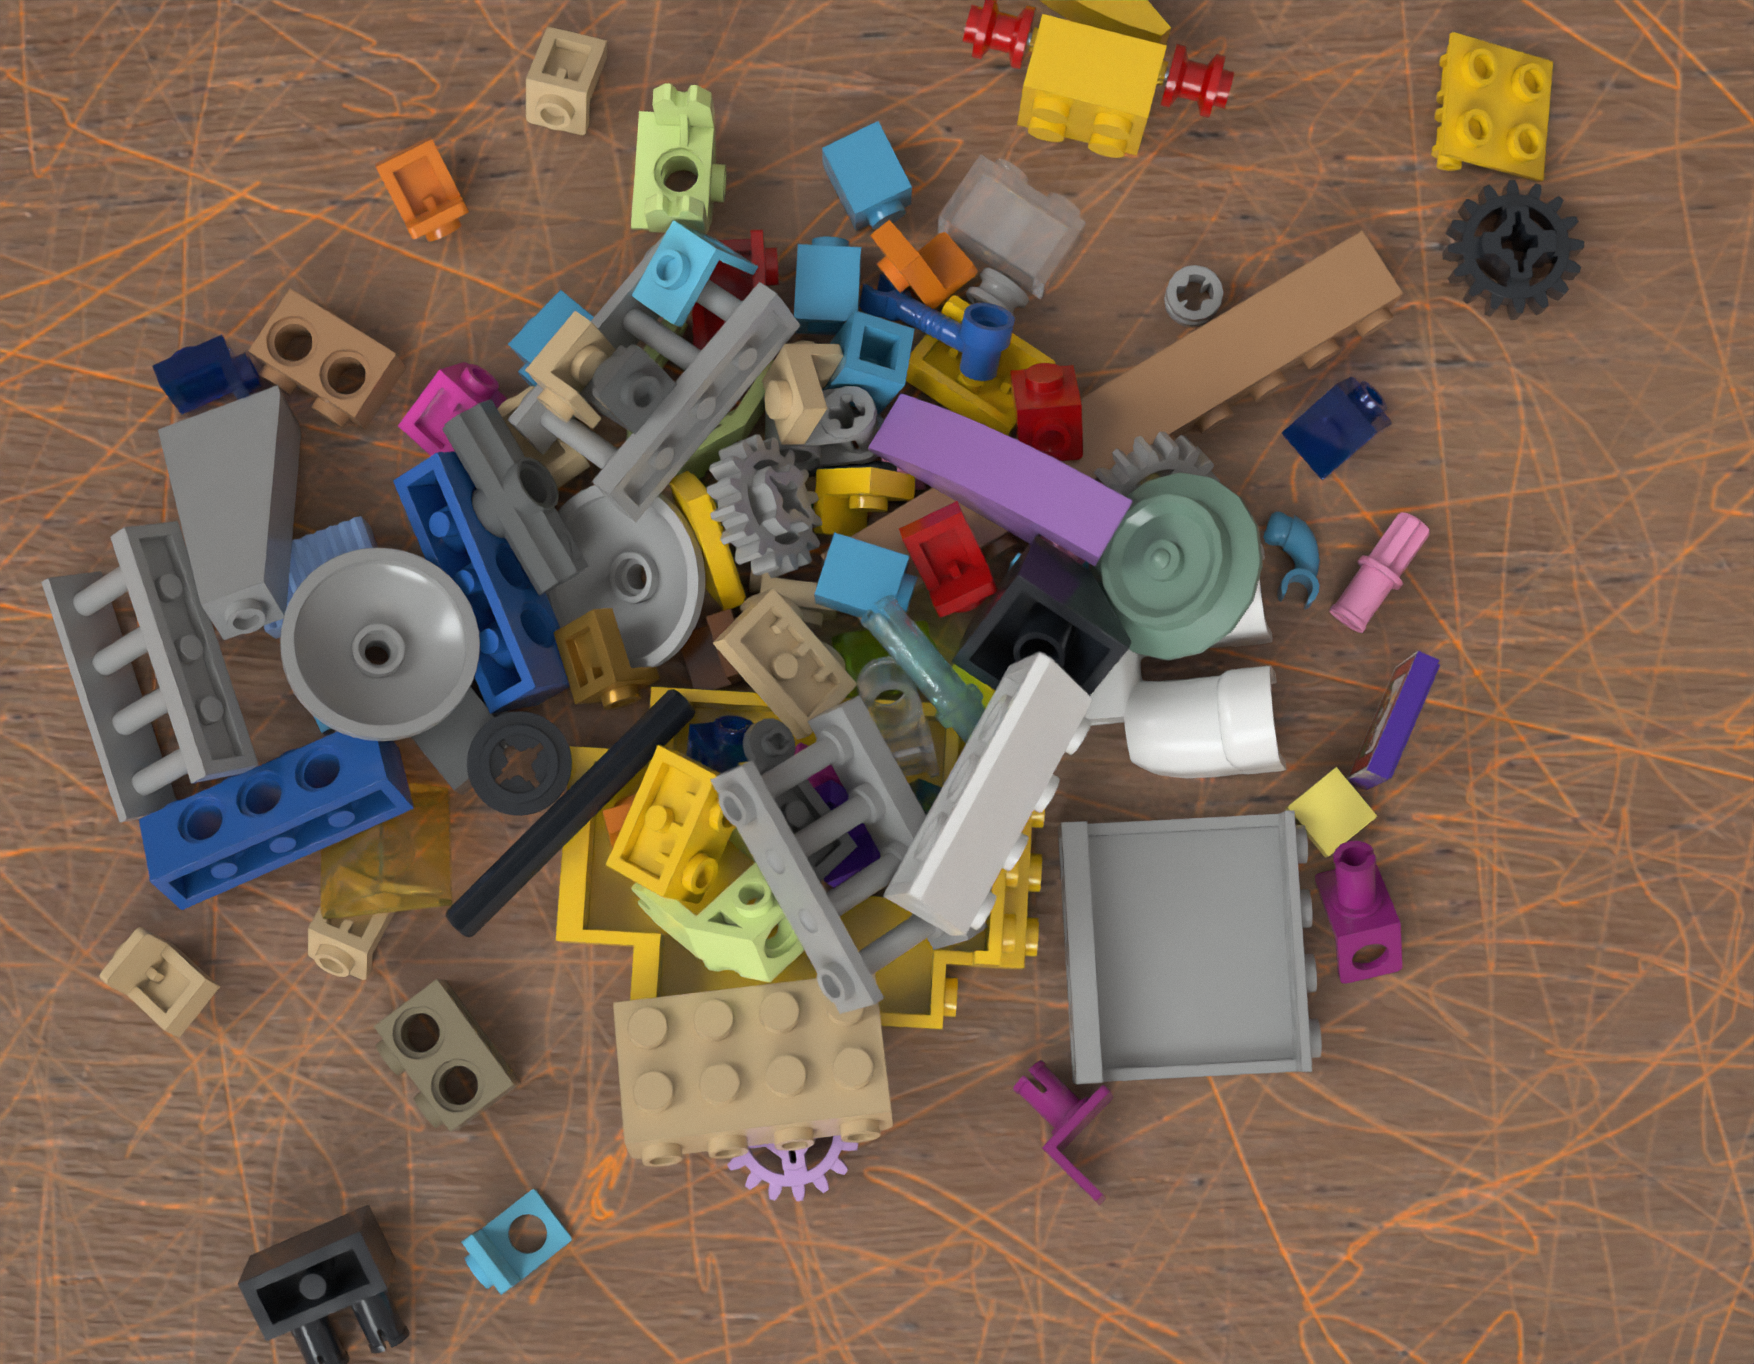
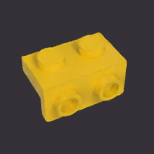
M953 295L945 303L941 313L962 324L964 311L970 304ZM1012 333L1009 347L1001 352L996 377L988 381L973 380L963 375L960 371L962 352L926 334L910 353L906 381L950 411L1010 436L1017 427L1011 394L1010 370L1028 369L1030 366L1039 363H1056L1053 359Z

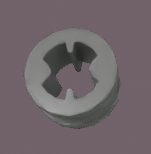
M1198 265L1183 267L1175 272L1168 283L1164 296L1165 309L1171 319L1182 326L1191 328L1203 326L1212 320L1221 305L1223 297L1222 283L1217 275L1207 267ZM1189 282L1201 284L1199 292L1203 293L1207 290L1210 295V299L1202 301L1198 311L1186 309L1185 307L1188 302L1186 299L1181 303L1177 299V294L1184 293Z
M988 267L984 268L979 275L982 280L979 287L971 286L966 292V297L972 304H995L1007 309L1013 316L1016 308H1025L1029 303L1027 294L1018 285L1003 274Z

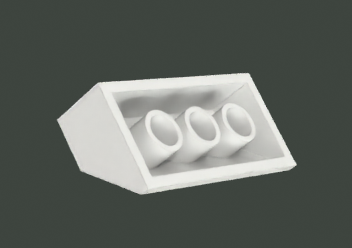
M1039 652L1009 665L883 897L951 936L966 935L970 927L978 930L985 922L996 901V895L990 892V889L1000 870L1003 868L1006 871H1010L1019 860L1028 841V836L1021 833L1033 810L1041 813L1049 804L1060 782V778L1053 775L1064 752L1072 755L1078 749L1090 728L1091 720L1085 718L1084 715L1093 699L1051 658Z

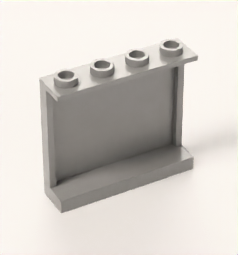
M1294 810L1266 815L1087 824V821L1060 823L1057 829L1073 1083L1086 1084L1109 1081L1312 1072L1311 1058L1321 1057L1322 1045L1319 1021L1317 1018L1309 1019L1307 993L1316 992L1317 970L1314 954H1304L1303 928L1312 927V901L1309 889H1300L1298 864L1307 863L1308 840L1305 825H1295Z

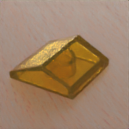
M408 782L414 809L321 849V915L323 919L453 905L451 811L448 788Z

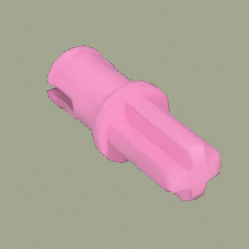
M1404 512L1398 514L1370 555H1362L1358 559L1357 563L1361 568L1338 601L1331 606L1329 612L1347 627L1356 632L1363 633L1367 623L1391 589L1399 590L1403 585L1400 576L1428 538L1429 528L1413 515Z

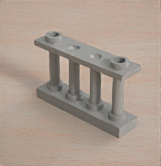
M665 234L646 252L640 264L591 320L615 349L620 345L628 348L632 344L636 345L641 340L684 370L683 374L675 382L677 385L636 434L632 433L621 448L617 449L575 419L576 416L573 415L568 423H565L551 413L537 399L543 391L538 384L524 396L519 407L508 418V421L541 454L544 455L555 440L559 438L602 470L592 482L619 511L634 522H637L781 350L783 345L801 326L780 296L764 284L759 282L746 299L741 301L708 279L696 302L726 322L702 350L657 321L660 315L632 297L636 286Z
M178 521L124 527L110 536L120 566L105 576L102 575L101 571L51 577L41 582L120 823L140 819L176 801L171 783L186 774L189 775L192 784L242 774L259 765L211 620L200 603L187 547ZM128 592L139 627L122 636L111 602ZM148 652L159 688L142 697L131 662ZM168 713L179 749L162 758L151 722Z
M860 695L827 709L809 720L808 723L817 737V742L763 775H760L756 765L751 760L711 779L719 795V804L723 814L737 827L817 972V981L820 989L835 1004L840 1014L871 1006L882 1000L884 997L872 975L927 938L933 950L969 940L987 928L984 922L978 930L970 927L966 935L951 936L912 913V916L858 952L842 923L841 915L890 884L926 818L921 805ZM831 764L846 789L849 800L793 834L774 799ZM863 822L880 852V858L826 893L807 857Z

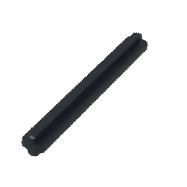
M674 689L668 690L446 911L445 916L449 923L463 936L468 938L474 936L652 759L658 745L665 746L694 717L695 709L692 704Z

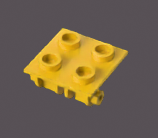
M1456 32L1449 33L1447 52L1439 60V66L1443 69L1441 91L1436 94V102L1443 105V107L1435 111L1434 119L1442 124L1440 127H1437L1436 145L1432 146L1431 155L1437 158L1436 167L1441 170L1456 171L1462 168V161L1542 182L1544 180L1553 61Z

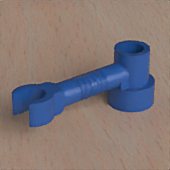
M880 274L877 290L863 284L859 304L860 308L869 315L885 317L891 321L901 320L962 352L960 362L961 373L970 379L978 381H988L996 377L1001 352L1010 345L1015 322L1011 312L1001 306L991 303H975L965 309L961 324L912 298L909 290L905 289L899 293L883 274Z

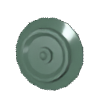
M1180 472L1148 480L1126 496V498L1132 500L1128 512L1096 566L1089 564L1088 567L1132 642L1129 649L1136 654L1164 660L1203 653L1230 634L1254 601L1263 566L1259 527L1243 499L1214 478Z

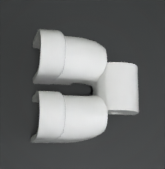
M1261 544L1262 559H1265L1264 548ZM1260 578L1254 601L1230 634L1210 648L1238 647L1272 642V632L1266 623L1263 609ZM1128 649L1090 695L1093 701L1084 715L1085 718L1091 720L1090 726L1125 723L1127 746L1132 763L1154 774L1178 778H1209L1286 770V761L1279 753L1276 738L1271 684L1277 683L1276 673L1271 665L1231 669L1219 676L1167 681H1143L1140 662L1146 656L1136 654Z

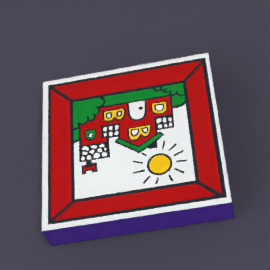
M1417 651L1395 667L1347 777L1350 784L1368 790L1392 778L1439 670V659Z

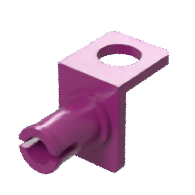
M1345 842L1338 846L1333 854L1336 869L1315 875V886L1335 935L1337 973L1343 984L1398 972L1403 967L1401 922L1376 864L1374 850L1365 842ZM1371 944H1380L1386 947L1382 956L1374 961L1358 963L1352 960L1354 954L1362 947Z
M1039 1060L1028 1071L1046 1089V1092H1040L1024 1075L1015 1084L1013 1091L1016 1094H1020L1054 1128L1051 1132V1139L1042 1149L1100 1206L1106 1199L1105 1196L1061 1152L1114 1097L1111 1091L1105 1085H1102L1090 1098L1085 1097L1080 1100L1046 1066L1047 1064L1043 1060Z

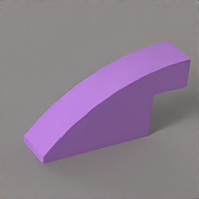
M905 394L899 395L868 447V450L953 500L958 501L960 504L1029 544L1036 535L1039 537L1042 535L1094 566L1098 563L1132 503V500L1091 477L1010 436L950 410Z

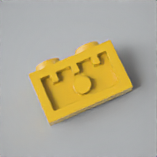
M658 745L606 866L663 898L695 904L700 903L705 892L716 879L719 860L732 831L736 828L723 814L719 804V795L711 782V779L720 773L673 748Z

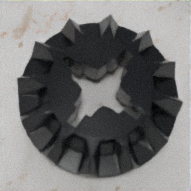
M509 712L491 719L473 738L467 756L468 777L478 797L494 810L514 816L535 814L552 805L564 792L572 770L571 751L562 732L551 721L530 712ZM503 739L510 747L514 746L520 752L527 750L529 747L533 749L540 743L544 747L536 754L538 757L531 764L533 771L536 773L534 777L540 783L538 787H535L530 780L526 781L520 775L514 776L511 779L506 778L500 784L497 782L496 778L503 773L502 769L509 762L504 754L506 750L500 744Z

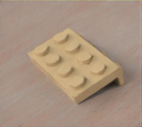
M874 973V974L872 975V977H873L874 981L876 982V977H875V973ZM817 978L613 1003L624 1143L630 1157L642 1159V1163L646 1166L676 1164L682 1161V1154L708 1151L709 1156L712 1158H734L747 1154L748 1146L775 1143V1148L778 1150H800L813 1146L815 1144L814 1138L841 1135L843 1142H866L879 1138L881 1136L880 1130L893 1127L879 1002L840 1014L835 1004L824 995L819 987Z

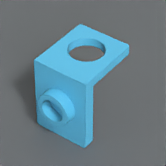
M673 220L636 286L632 297L671 324L682 327L719 260L754 275L758 266L717 239Z
M532 1189L485 1227L469 1235L462 1241V1244L470 1253L465 1257V1261L475 1277L487 1289L494 1285L502 1295L571 1242L573 1238L536 1189ZM521 1215H534L545 1224L547 1238L544 1245L536 1252H521L510 1241V1227L513 1221Z

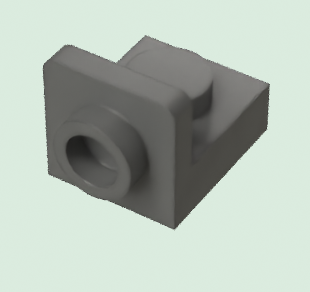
M634 344L628 348L620 345L610 358L598 366L593 378L579 394L593 409L633 434H636L677 384L642 348Z

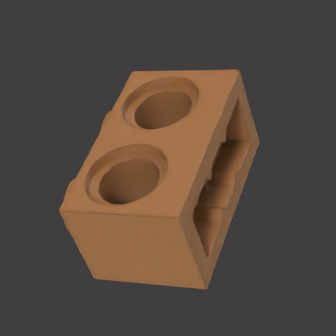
M289 288L248 350L258 363L263 366L258 376L272 386L278 385L280 390L289 396L297 387L315 398L316 400L312 404L311 409L340 428H344L348 420L366 430L406 369V366L395 352ZM298 336H309L312 338V348L306 357L298 361L285 360V348L292 339ZM352 368L365 370V381L358 391L351 394L337 392V381L342 373Z

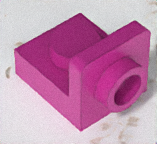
M462 362L439 369L398 427L430 456L437 452H452L455 450L442 430L445 427V423L458 414L492 399L498 409L507 398L497 390L499 384L489 372L477 365Z

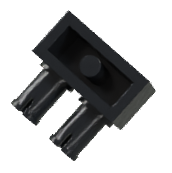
M369 1204L250 1255L238 1282V1286L266 1342L291 1332L306 1364H347L349 1362L350 1356L344 1350L328 1317L329 1314L351 1306L364 1332L371 1353L376 1354L385 1351L386 1345L384 1342L387 1340L391 1348L402 1343L410 1334L388 1292L396 1259Z

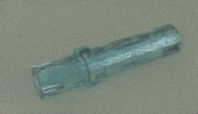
M893 594L882 598L874 605L884 617L880 613L874 614L871 609H868L860 620L861 624L869 629L937 709L935 718L945 728L952 727L966 744L986 709L981 702L984 695L975 684H965L897 603L898 601Z

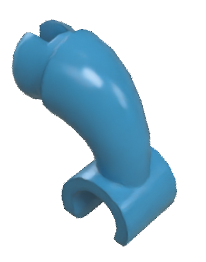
M1279 511L1274 512L1269 518L1263 538L1269 545L1283 547L1282 551L1286 552L1295 564V569L1288 572L1277 589V597L1282 602L1287 592L1288 584L1293 582L1301 583L1308 591V599L1304 604V610L1311 606L1319 593V583L1316 578L1320 563L1318 544L1314 533L1306 522L1296 515L1290 517Z

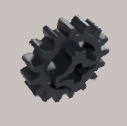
M1509 180L1504 186L1501 196H1498L1496 191L1490 185H1487L1478 194L1479 205L1470 199H1466L1458 210L1463 220H1452L1447 227L1445 234L1451 239L1458 241L1448 245L1442 253V259L1458 262V267L1448 277L1449 283L1455 284L1465 281L1470 288L1466 291L1463 301L1468 304L1478 296L1486 300L1484 312L1486 316L1491 317L1500 305L1507 306L1510 320H1517L1523 314L1525 304H1528L1530 310L1535 315H1539L1549 306L1548 297L1559 301L1567 293L1569 288L1563 280H1573L1580 273L1581 266L1569 258L1581 252L1584 248V241L1571 239L1568 236V233L1579 221L1576 216L1563 219L1559 217L1556 212L1564 201L1560 196L1552 199L1548 204L1541 201L1542 185L1535 183L1526 195L1519 194L1516 180ZM1493 215H1497V221L1494 223V232H1483L1480 237H1474L1476 229L1481 222ZM1507 239L1512 241L1514 251L1524 252L1519 261L1514 259V253L1511 249H1502V245ZM1545 264H1551L1547 276L1539 283L1530 286L1529 280L1533 277L1532 268H1542ZM1482 270H1484V271H1485L1491 278H1493L1497 283H1495V282L1492 281L1490 278H1488V277L1482 272Z

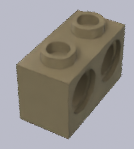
M436 979L374 1025V1028L383 1039L375 1045L379 1054L396 1075L399 1076L405 1071L408 1073L421 1091L413 1097L414 1101L426 1119L435 1128L444 1123L450 1132L460 1130L521 1084L518 1077L447 980ZM422 1014H428L433 1017L440 1030L436 1045L426 1052L416 1049L409 1039V1027L412 1021ZM459 1066L467 1067L473 1071L478 1081L476 1095L466 1104L454 1101L449 1096L446 1088L449 1074Z

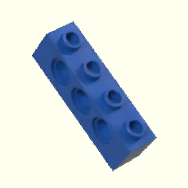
M437 452L393 480L425 559L442 569L454 580L472 607L477 621L480 640L479 660L474 677L489 713L537 706L569 688V682L553 633L560 629L548 597L546 593L538 595L506 538H500L491 534L478 520L472 503L473 493L477 488L456 452Z
M337 731L301 748L286 751L280 757L245 773L232 775L221 783L188 798L173 801L163 809L140 818L139 824L150 882L178 908L184 910L414 809L400 750L394 741L364 740Z

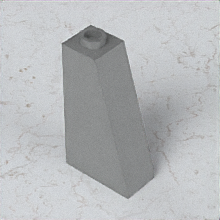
M277 385L158 429L200 603L224 640L240 634L252 633L264 625L283 619L287 608L301 429Z

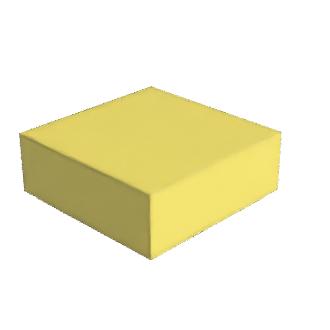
M1337 767L1333 768L1285 808L1286 811L1294 810L1295 822L1298 825H1305L1307 837L1325 858L1333 854L1338 846L1350 840L1377 817Z

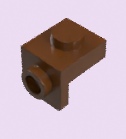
M731 608L706 616L708 625L693 630L691 636L681 648L694 689L720 690L746 681L713 644L738 617Z

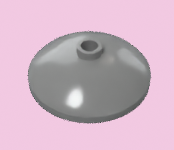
M596 485L580 491L560 508L558 514L589 567L571 580L546 593L558 624L562 628L593 609L613 608L631 668L658 667L672 658L685 645L701 613L705 593V569L697 537L683 513L661 493L638 521L634 522L619 511ZM643 567L646 571L647 576L646 585H644L641 580V571Z
M390 548L354 550L334 557L320 565L306 577L293 594L284 615L280 636L283 669L294 694L302 705L328 727L354 738L371 741H393L408 738L427 731L443 721L454 711L466 695L477 669L480 650L479 630L474 612L465 594L454 580L430 561L406 551ZM373 646L381 647L387 652L389 660L381 665L372 664L367 660L365 651Z

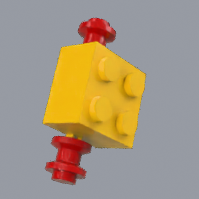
M985 0L983 7L971 5L963 42L973 44L972 58L981 60L990 49L1008 53L1011 68L1021 70L1027 46H1030L1028 52H1032L1023 84L1017 125L1027 127L1028 133L1035 138L1048 142H1062L1065 137L1089 143L1088 148L1091 151L1106 157L1121 158L1125 153L1137 156L1156 85L1162 86L1164 80L1166 84L1160 106L1170 108L1180 97L1196 101L1199 115L1209 118L1213 106L1225 109L1235 72L1223 69L1226 58L1224 55L1216 54L1208 64L1189 60L1186 46L1176 44L1170 68H1167L1169 61L1163 60L1167 46L1045 14H1042L1039 28L1034 27L1033 33H1031L1036 7L1027 5L1018 16L1000 12L997 0Z

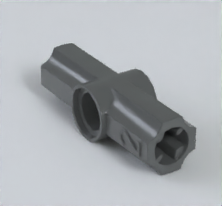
M492 399L475 405L445 423V427L442 430L477 488L473 493L472 503L478 520L491 534L500 538H506L538 595L540 596L553 590L585 571L589 566L554 507L558 503L559 494L553 476L538 460L524 456Z

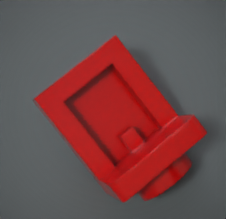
M1039 363L1030 366L1028 369L1010 370L1011 394L1017 423L1018 441L1058 461L1081 459L1083 457L1082 404L1074 365L1058 366L1052 363Z
M958 501L899 528L902 540L929 591L933 606L939 617H945L953 612L963 613L978 607L984 602L986 597L998 590L989 564Z

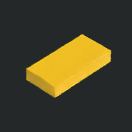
M689 471L674 476L669 485L678 509L691 525L701 548L705 569V589L723 610L733 609L742 605L745 602L746 596L729 545H723L720 540L724 532L721 521L712 520L710 515L716 509L713 498L707 493V488L693 473L691 474Z

